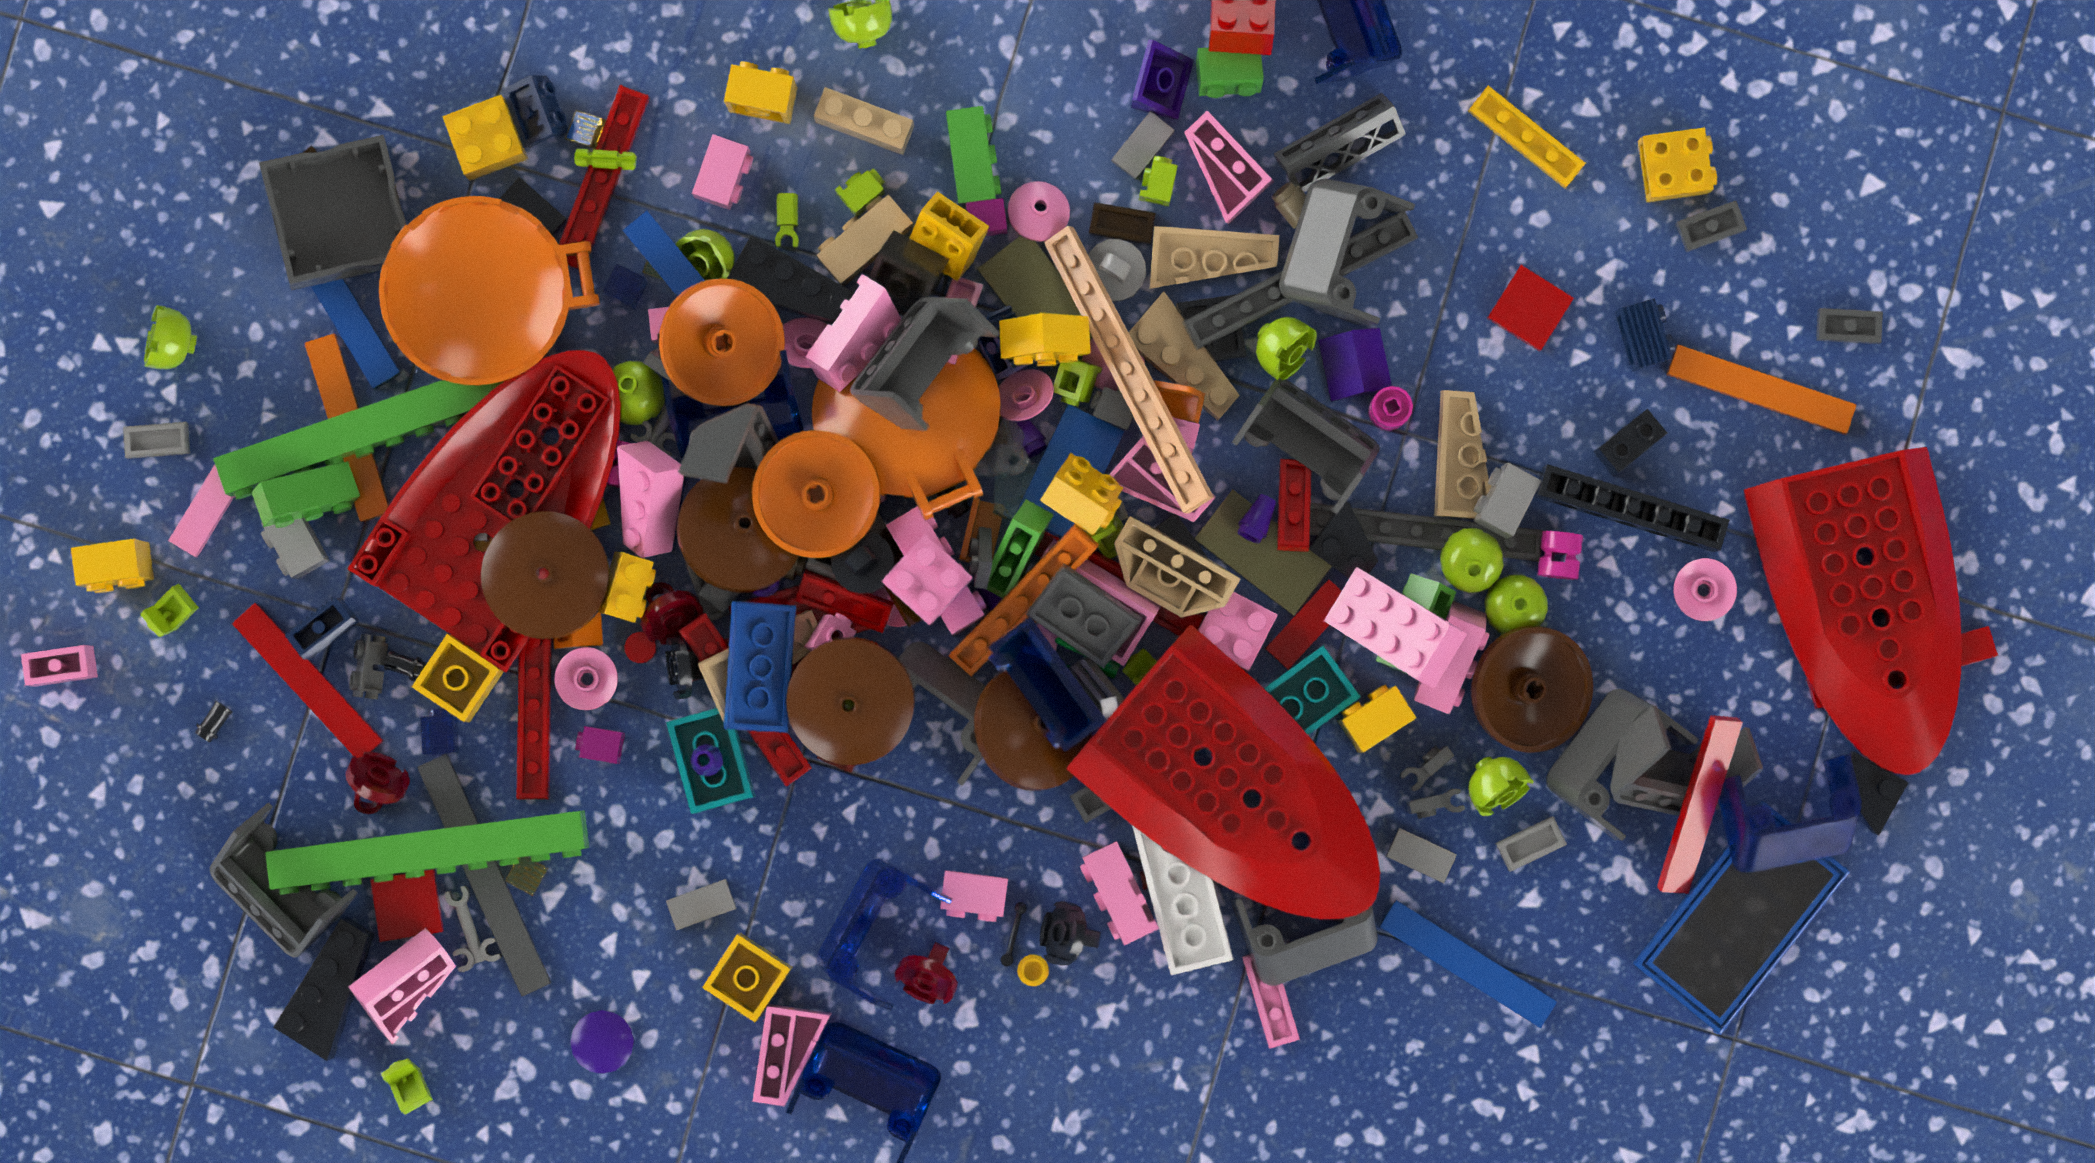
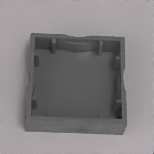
M384 135L339 144L322 152H303L259 162L291 291L381 270L391 248L390 245L402 228L407 225L397 193L395 177Z

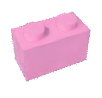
M712 134L692 191L694 198L728 210L731 209L733 203L738 204L743 191V186L739 185L743 173L748 175L753 162V156H750L751 151L749 147Z
M80 645L21 654L25 686L36 687L98 677L94 646Z
M945 870L940 909L947 910L946 916L965 918V912L978 914L977 920L996 922L997 916H1004L1008 878Z

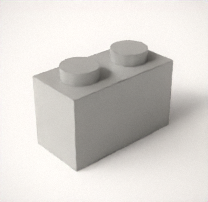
M1510 463L1501 466V468L1496 467L1488 480V484L1491 485L1490 490L1486 496L1481 495L1474 507V512L1477 513L1474 522L1505 539L1513 537L1542 480Z
M305 518L296 519L293 524L283 528H276L275 525L263 526L264 531L261 532V535L270 549L274 547L280 558L276 562L285 576L290 575L291 578L299 579L330 561L310 523L305 521Z

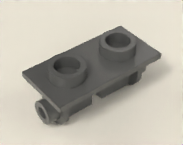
M361 634L360 640H356L354 645V658L357 659L356 671L351 673L349 688L353 690L352 696L363 698L364 691L366 692L365 698L378 700V694H382L384 672L374 671L373 665H385L388 644L385 643L386 637L373 635L372 642L370 641L371 635Z

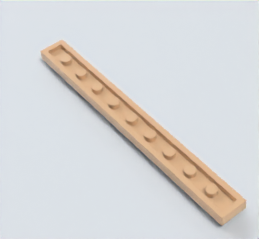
M1067 226L1045 241L1044 244L1081 316H1089V331L1182 512L1189 514L1214 498L1076 230L1074 227Z

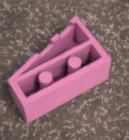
M1144 436L1109 474L1123 487V492L1192 522H1195L1216 498L1212 493L1214 498L1189 514L1183 513Z
M1456 601L1452 602L1446 621L1464 631L1467 635L1435 688L1419 681L1414 695V701L1450 714L1453 706L1459 707L1465 690L1461 688L1465 677L1471 679L1477 665V661L1473 660L1477 650H1484L1490 634L1485 632L1486 613Z
M425 928L356 980L349 988L376 1027L393 1045L399 1038L396 1035L407 1020L412 1021L418 1014L415 1011L426 996L432 997L456 966L443 946Z

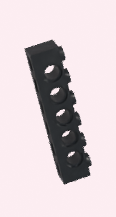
M1549 464L1542 467L1539 477L1542 481L1534 498L1711 552L1720 551L1722 548L1729 519Z

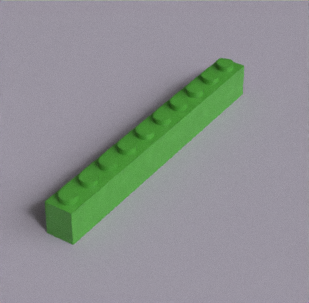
M441 380L213 459L225 494L230 497L235 496L236 499L246 498L252 495L251 492L261 481L312 470L323 465L329 466L344 462V457L353 454L356 455V458H362L375 453V447L384 444L386 448L398 446L405 442L404 437L416 434V437L419 438L435 432L434 427L446 424V427H453L471 408L503 382L475 386L455 384Z
M585 810L268 851L265 854L270 890L280 889V895L298 893L299 886L311 885V890L314 891L331 888L330 882L342 881L343 887L362 884L361 878L374 876L375 883L391 881L395 873L405 872L406 878L425 876L424 870L436 868L437 874L456 872V866L468 864V870L488 868L487 862L499 860L500 866L519 864L518 857L531 856V862L550 860V853L562 852L563 858L582 856L581 849L589 848Z

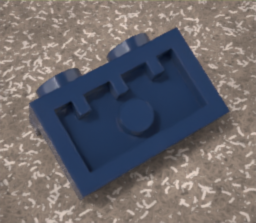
M530 75L502 90L523 148H531L553 136L568 134L565 114L559 107L555 96V87L548 76Z

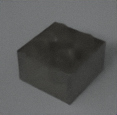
M893 230L877 255L869 279L886 288L897 312L904 316L919 299L934 297L949 259Z

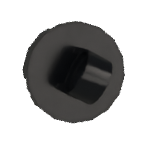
M870 531L854 547L831 557L832 571L837 581L848 591L858 594H872L884 588L885 585L882 583V580L895 567V554L890 544L879 534Z
M681 635L668 637L666 644L671 645V651H665L669 684L676 685L678 691L673 693L674 698L677 700L690 698L692 694V680L704 678L698 666V659L692 651L687 650L686 643Z
M1061 901L1054 904L1056 908L1052 913L1047 912L1044 916L1040 928V946L1046 947L1047 955L1043 956L1051 964L1070 965L1078 958L1083 946L1099 947L1101 932L1087 929L1085 914L1080 906L1072 902Z

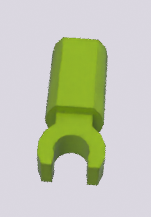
M777 194V226L780 227V231L776 234L775 243L778 249L782 247L781 242L785 236L792 237L793 248L798 249L799 238L794 231V227L798 226V194Z

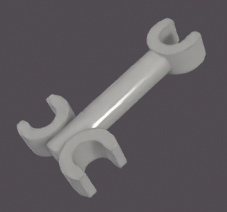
M672 381L673 390L654 428L648 421H644L641 425L646 427V434L642 437L635 434L630 436L635 442L648 440L670 457L672 453L664 449L665 441L673 440L678 443L680 439L672 433H665L685 395Z
M466 885L461 887L463 896L459 901L452 897L451 891L445 892L446 902L456 909L468 948H459L453 952V956L464 954L468 958L467 964L458 968L459 972L470 970L476 963L485 960L494 962L503 957L502 953L493 956L487 951L489 944L496 942L495 938L485 939L480 944L467 905L470 899V890Z

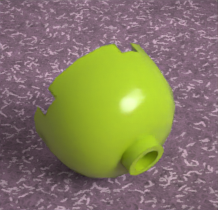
M851 0L833 6V9H828L834 32L847 43H857L858 48H868L877 45L876 39L887 33L892 22L890 0H875V3H871V0Z
M708 229L693 230L675 243L704 280L726 279L734 266L735 256L732 246L717 231Z
M156 305L151 321L156 323H153L151 330L148 331L144 366L168 370L183 363L187 353H194L197 336L191 334V324L185 315L178 310Z
M1283 317L1274 320L1272 323L1264 324L1257 334L1256 355L1260 366L1277 380L1279 378L1282 380L1288 379L1305 363L1306 359L1300 357L1305 353L1306 349L1313 350L1317 339L1316 330L1294 317Z
M626 361L612 368L619 387L621 402L620 422L627 425H640L651 417H656L665 404L666 396L665 386L658 373L639 361Z
M1478 528L1462 529L1453 533L1448 538L1444 548L1442 547L1440 553L1441 570L1446 580L1456 589L1467 593L1481 592L1490 588L1499 579L1503 569V552L1498 541L1493 536L1483 532V530Z
M1508 575L1497 580L1488 589L1484 600V607L1489 624L1498 633L1504 634L1512 629L1523 626H1540L1548 612V600L1543 588L1534 579L1525 575Z
M1489 756L1480 760L1475 765L1477 770L1472 774L1468 785L1469 796L1481 816H1490L1494 814L1492 808L1501 805V808L1504 810L1518 801L1530 790L1527 783L1533 784L1534 781L1527 770L1516 760L1510 757L1492 759Z

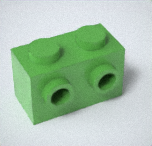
M1209 47L1198 48L1196 72L1199 96L1219 98L1229 94L1252 96L1255 93H1261L1264 80L1261 55L1208 51Z

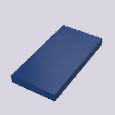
M1067 404L1015 514L1026 499L1054 514L1046 532L1061 538L1074 523L1041 502L1040 499L1070 453L1085 458L1093 468L1104 474L1124 431Z
M732 601L724 729L788 733L789 717L786 700L788 685L792 675L795 605Z

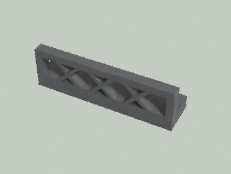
M1380 93L1273 154L1277 163L1286 172L1289 181L1294 186L1299 185L1305 192L1314 181L1334 176L1405 136L1406 133L1395 106L1383 93ZM1392 120L1395 129L1385 135L1378 134L1381 125ZM1357 138H1367L1362 148L1357 151L1350 149ZM1333 152L1340 153L1335 163L1330 166L1323 165L1327 155ZM1306 167L1311 168L1312 171L1309 178L1299 183L1295 173Z

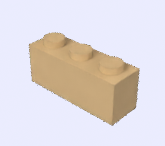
M824 87L814 113L815 122L901 155H904L914 129L912 119Z
M889 194L883 199L881 196L875 198L867 205L866 209L868 212L860 219L857 216L850 219L842 227L844 232L836 239L831 236L818 247L821 251L817 254L818 260L840 285H847L914 228L913 222Z

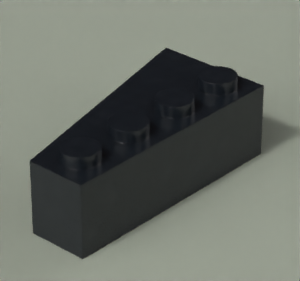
M753 235L750 236L729 276L726 278L738 280L755 287L770 300L775 308L834 324L843 311L840 308L845 299L849 301L854 295L853 291Z
M349 917L341 918L273 1028L324 1060L334 1059L340 1035L343 1032L351 1002L354 999V994L349 986L359 979L375 934Z

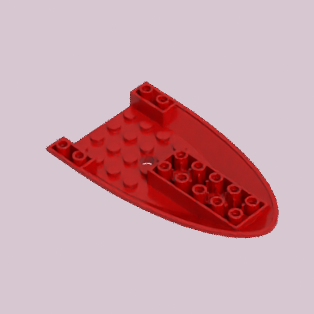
M585 350L561 352L541 359L524 373L508 379L494 388L447 432L412 473L383 513L347 569L372 586L379 587L480 653L479 656L507 673L530 637L519 634L507 627L490 609L481 583L482 562L486 551H479L474 539L480 533H486L493 539L509 522L534 512L549 511L565 514L580 521L589 529L591 528L612 471L620 430L621 402L619 387L613 369L606 359L595 352ZM551 428H556L559 433V440L553 445H547L544 440L545 433ZM516 481H522L525 487L523 495L519 498H513L510 494V487ZM545 568L539 570V579L548 577V570Z
M1927 447L1895 451L1780 478L1744 489L1743 492L1756 544L1773 601L1795 656L1821 705L1850 743L1863 756L1880 768L1903 775L1921 772L1939 755L1949 736L1958 702L1962 653L1960 605L1953 553ZM1860 548H1866L1872 553V562L1867 566L1861 565L1856 559V553ZM1875 610L1879 613L1882 612L1885 616L1886 621L1882 627L1876 626L1872 621V614ZM1891 672L1898 674L1901 678V685L1898 689L1892 688L1888 683V676Z
M1191 624L1066 768L1115 812L1163 849L1203 875L1258 903L1290 914L1315 919H1343L1366 911L1376 899L1380 882L1377 850L1367 822L1349 789L1317 745L1291 715L1256 680ZM1206 748L1211 752L1212 761L1209 765L1200 766L1195 762L1194 753L1197 749ZM1246 791H1255L1259 795L1260 803L1258 807L1248 808L1244 804L1243 795ZM1295 833H1304L1308 837L1309 844L1305 850L1300 851L1294 848L1292 837Z

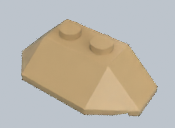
M1129 516L1114 543L1126 586L1181 618L1225 607L1240 581L1239 577L1209 558Z

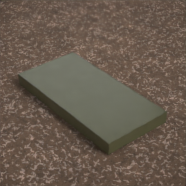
M1019 236L977 268L1005 306L1010 305L1013 307L1012 311L1015 312L1017 317L1039 313L1081 316L1059 271L1035 241ZM1056 360V365L1052 366L1053 369L1060 364L1059 360Z
M1232 489L1194 539L1294 616L1332 566L1311 550L1308 552L1277 550L1278 524L1272 519L1266 538H1262L1259 544L1241 537L1237 533L1239 529L1238 523L1252 504Z

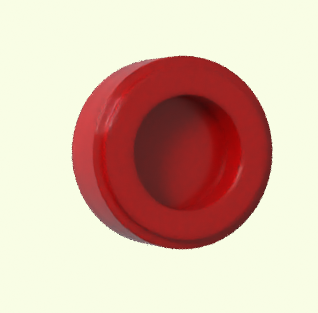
M635 632L627 638L624 650L626 656L631 661L642 664L654 658L657 652V644L655 640L653 642L649 641L644 632Z

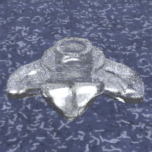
M1003 419L991 449L987 450L983 458L977 463L978 466L975 470L982 476L995 477L1002 473L1014 476L1026 469L1029 458L1026 450L1023 448L1024 433L1015 421ZM1013 455L1018 456V462L1015 465H1009V458Z

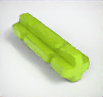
M578 148L575 151L574 162L580 167L592 165L594 168L618 169V167H622V170H634L637 157L633 152L619 154L618 151L594 149L593 152H590L588 149Z

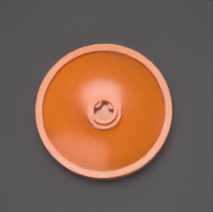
M733 279L705 280L684 290L676 297L666 311L659 334L661 361L671 381L690 398L715 406L741 404L763 392L778 373L785 348L783 325L770 300L755 287Z
M823 430L795 433L774 445L760 462L752 487L755 515L766 535L782 549L808 558L835 556L859 543L875 522L881 498L879 478L867 454L846 437Z

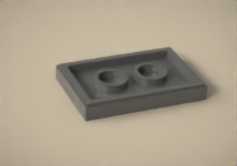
M1063 563L1026 613L1027 616L1103 668L1134 631L1142 618L1065 563Z

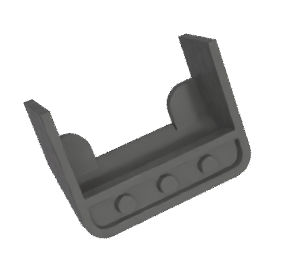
M1331 179L1314 181L1308 188L1279 281L1280 291L1283 296L1355 325L1378 324L1379 317L1353 308L1356 288L1349 279L1338 275L1356 216L1363 219H1374L1383 210L1391 213L1414 210L1415 204L1372 187Z
M923 297L916 301L856 378L850 388V393L859 402L898 427L926 431L929 425L922 419L923 405L918 401L952 355L968 354L977 346V339L980 336L997 337L1000 332L967 299Z
M1280 378L1278 380L1275 379L1232 441L1237 446L1244 437L1249 444L1255 447L1268 446L1271 442L1321 476L1322 492L1331 500L1337 501L1332 509V512L1335 514L1340 511L1364 477L1380 450L1378 443L1369 435L1290 381Z
M747 403L700 424L691 433L690 444L678 470L679 474L727 483L733 467L757 470L767 452L779 442L763 407ZM744 523L739 524V526L743 529L748 528Z
M914 642L898 658L909 673L913 688L919 684L969 720L961 733V742L964 748L975 757L957 781V783L963 786L983 759L976 742L974 715L978 699L985 685L973 676L971 677L962 668L927 643Z
M1615 689L1606 694L1546 775V784L1551 792L1611 838L1618 841H1623L1626 835L1601 817L1609 806L1610 796L1607 789L1596 780L1617 754L1620 735L1652 706L1625 689ZM1658 709L1665 731L1668 730L1686 745H1696L1699 741L1697 737Z
M1652 705L1620 735L1610 789L1613 799L1617 803L1679 816L1701 744L1691 754L1670 750L1671 747L1657 706ZM1744 727L1739 733L1715 812L1764 770L1750 728Z
M267 803L232 832L211 864L210 874L214 881L287 955L298 957L344 913L358 893L353 888L343 898L337 892L323 889L316 894L309 885L299 886V892L280 895V889L270 890L265 852L274 851L278 841L275 829L264 822L273 808L270 803Z
M1241 898L1230 900L1252 958L1256 974L1267 985L1276 986L1371 951L1377 944L1378 935L1372 905L1358 915L1343 918L1344 923L1285 944L1280 931L1272 925L1264 924L1252 928Z

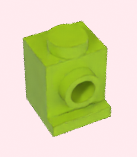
M1154 156L1152 168L1145 167L1141 186L1147 187V191L1140 190L1139 201L1169 207L1178 165L1172 164V160L1169 158Z
M873 168L863 174L860 172L855 173L846 181L847 188L843 190L839 185L835 191L850 211L858 217L867 210L866 207L871 201L885 194L882 187L885 181Z
M1081 360L1071 363H1060L1053 385L1054 393L1062 395L1061 402L1079 407L1080 401L1089 403L1098 373L1101 374L1102 367Z

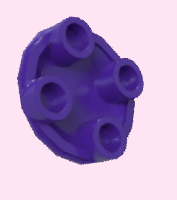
M599 1010L587 1014L578 1021L572 1031L570 1043L573 1056L582 1067L590 1072L604 1074L616 1071L627 1062L632 1054L635 1039L631 1028L624 1018L614 1012Z

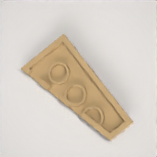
M1154 226L1149 289L1277 267L1280 235Z
M1163 291L1128 333L1139 354L1174 384L1191 386L1205 393L1202 408L1218 421L1240 395L1204 347L1196 350L1182 323L1184 318Z
M1443 390L1440 393L1434 516L1475 519L1477 513L1474 512V507L1481 495L1486 496L1491 488V485L1488 484L1487 457L1485 449L1483 450L1480 435L1482 430L1474 392Z
M806 610L795 616L792 664H795L809 652L804 646L818 625L812 610ZM729 649L698 663L723 721Z

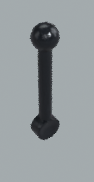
M1018 902L1015 905L1016 915L1007 950L1001 957L1002 965L1007 967L1013 963L1012 952L1021 917L1027 910V906L1023 902Z

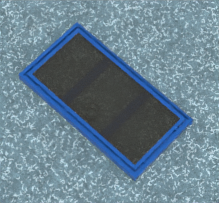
M1761 801L1632 964L1712 1028L1715 1034L1722 1035L1850 872L1847 867L1842 866L1767 803Z

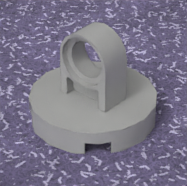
M1108 239L1097 244L1088 253L1112 302L1129 299L1141 289L1146 277V264L1141 252L1132 243L1121 239Z

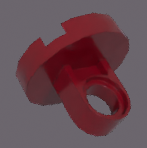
M654 583L651 588L646 590L648 606L641 617L640 625L649 641L659 640L661 644L667 645L666 639L672 636H679L678 630L703 614V608L696 596L689 591H674L671 585L667 583ZM658 594H664L659 598L655 599L654 601L652 600L654 596Z
M364 752L362 757L356 758V755L352 757L345 775L347 783L355 791L354 806L358 812L368 815L375 814L382 808L383 804L395 803L404 797L410 783V778L405 769L402 773L395 766L396 760L376 752ZM362 796L363 798H366L373 802L365 803L360 799V797Z
M935 941L928 958L918 955L904 957L895 970L896 982L901 980L905 984L903 990L917 1000L934 1004L936 999L943 1000V1004L948 1003L953 999L958 984L954 974L946 966L942 965L950 948Z

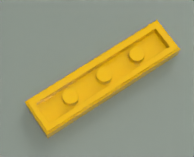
M1489 85L1468 110L1471 115L1564 189H1566L1586 164Z

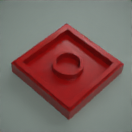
M1520 265L1486 319L1540 352L1574 298L1523 265Z
M435 869L424 871L425 876L406 878L405 874L393 876L391 881L374 883V879L370 880L380 942L414 937L425 928L431 934L444 932Z

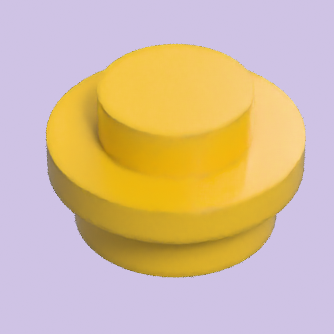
M1035 954L1025 956L1018 964V977L1028 986L1042 984L1049 974L1046 960Z

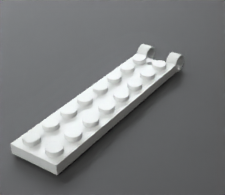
M1117 696L1101 699L1105 722L1120 706ZM1133 826L1170 974L1175 975L1233 960L1213 880L1173 856Z

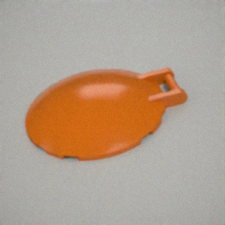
M486 196L453 198L437 203L422 211L419 216L414 218L408 225H405L393 240L385 262L382 265L379 279V301L382 317L390 336L401 352L417 367L441 380L461 385H490L506 381L524 373L537 364L553 347L562 332L569 310L600 305L599 295L595 294L589 253L592 251L590 242L558 245L547 228L532 214L521 207L519 208L501 199ZM576 255L583 296L573 297L567 262L568 256Z
M976 348L968 354L959 355L955 365L947 362L918 400L923 405L922 419L929 425L926 431L902 429L859 402L850 393V388L856 378L840 392L818 379L812 400V424L814 430L837 433L857 444L867 454L876 469L881 496L889 494L904 495V498H914L924 520L934 517L933 513L972 496L974 499L983 496L982 488L973 470L976 469L977 463L983 458L987 450L991 449L999 429L1001 401L994 373ZM963 481L967 484L929 502L926 497Z

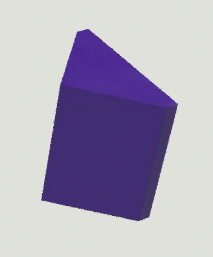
M1148 39L1131 108L1145 112L1151 111L1156 115L1178 120L1194 59L1155 40Z
M1380 328L1350 330L1318 340L1331 402L1377 393L1385 387L1392 386Z

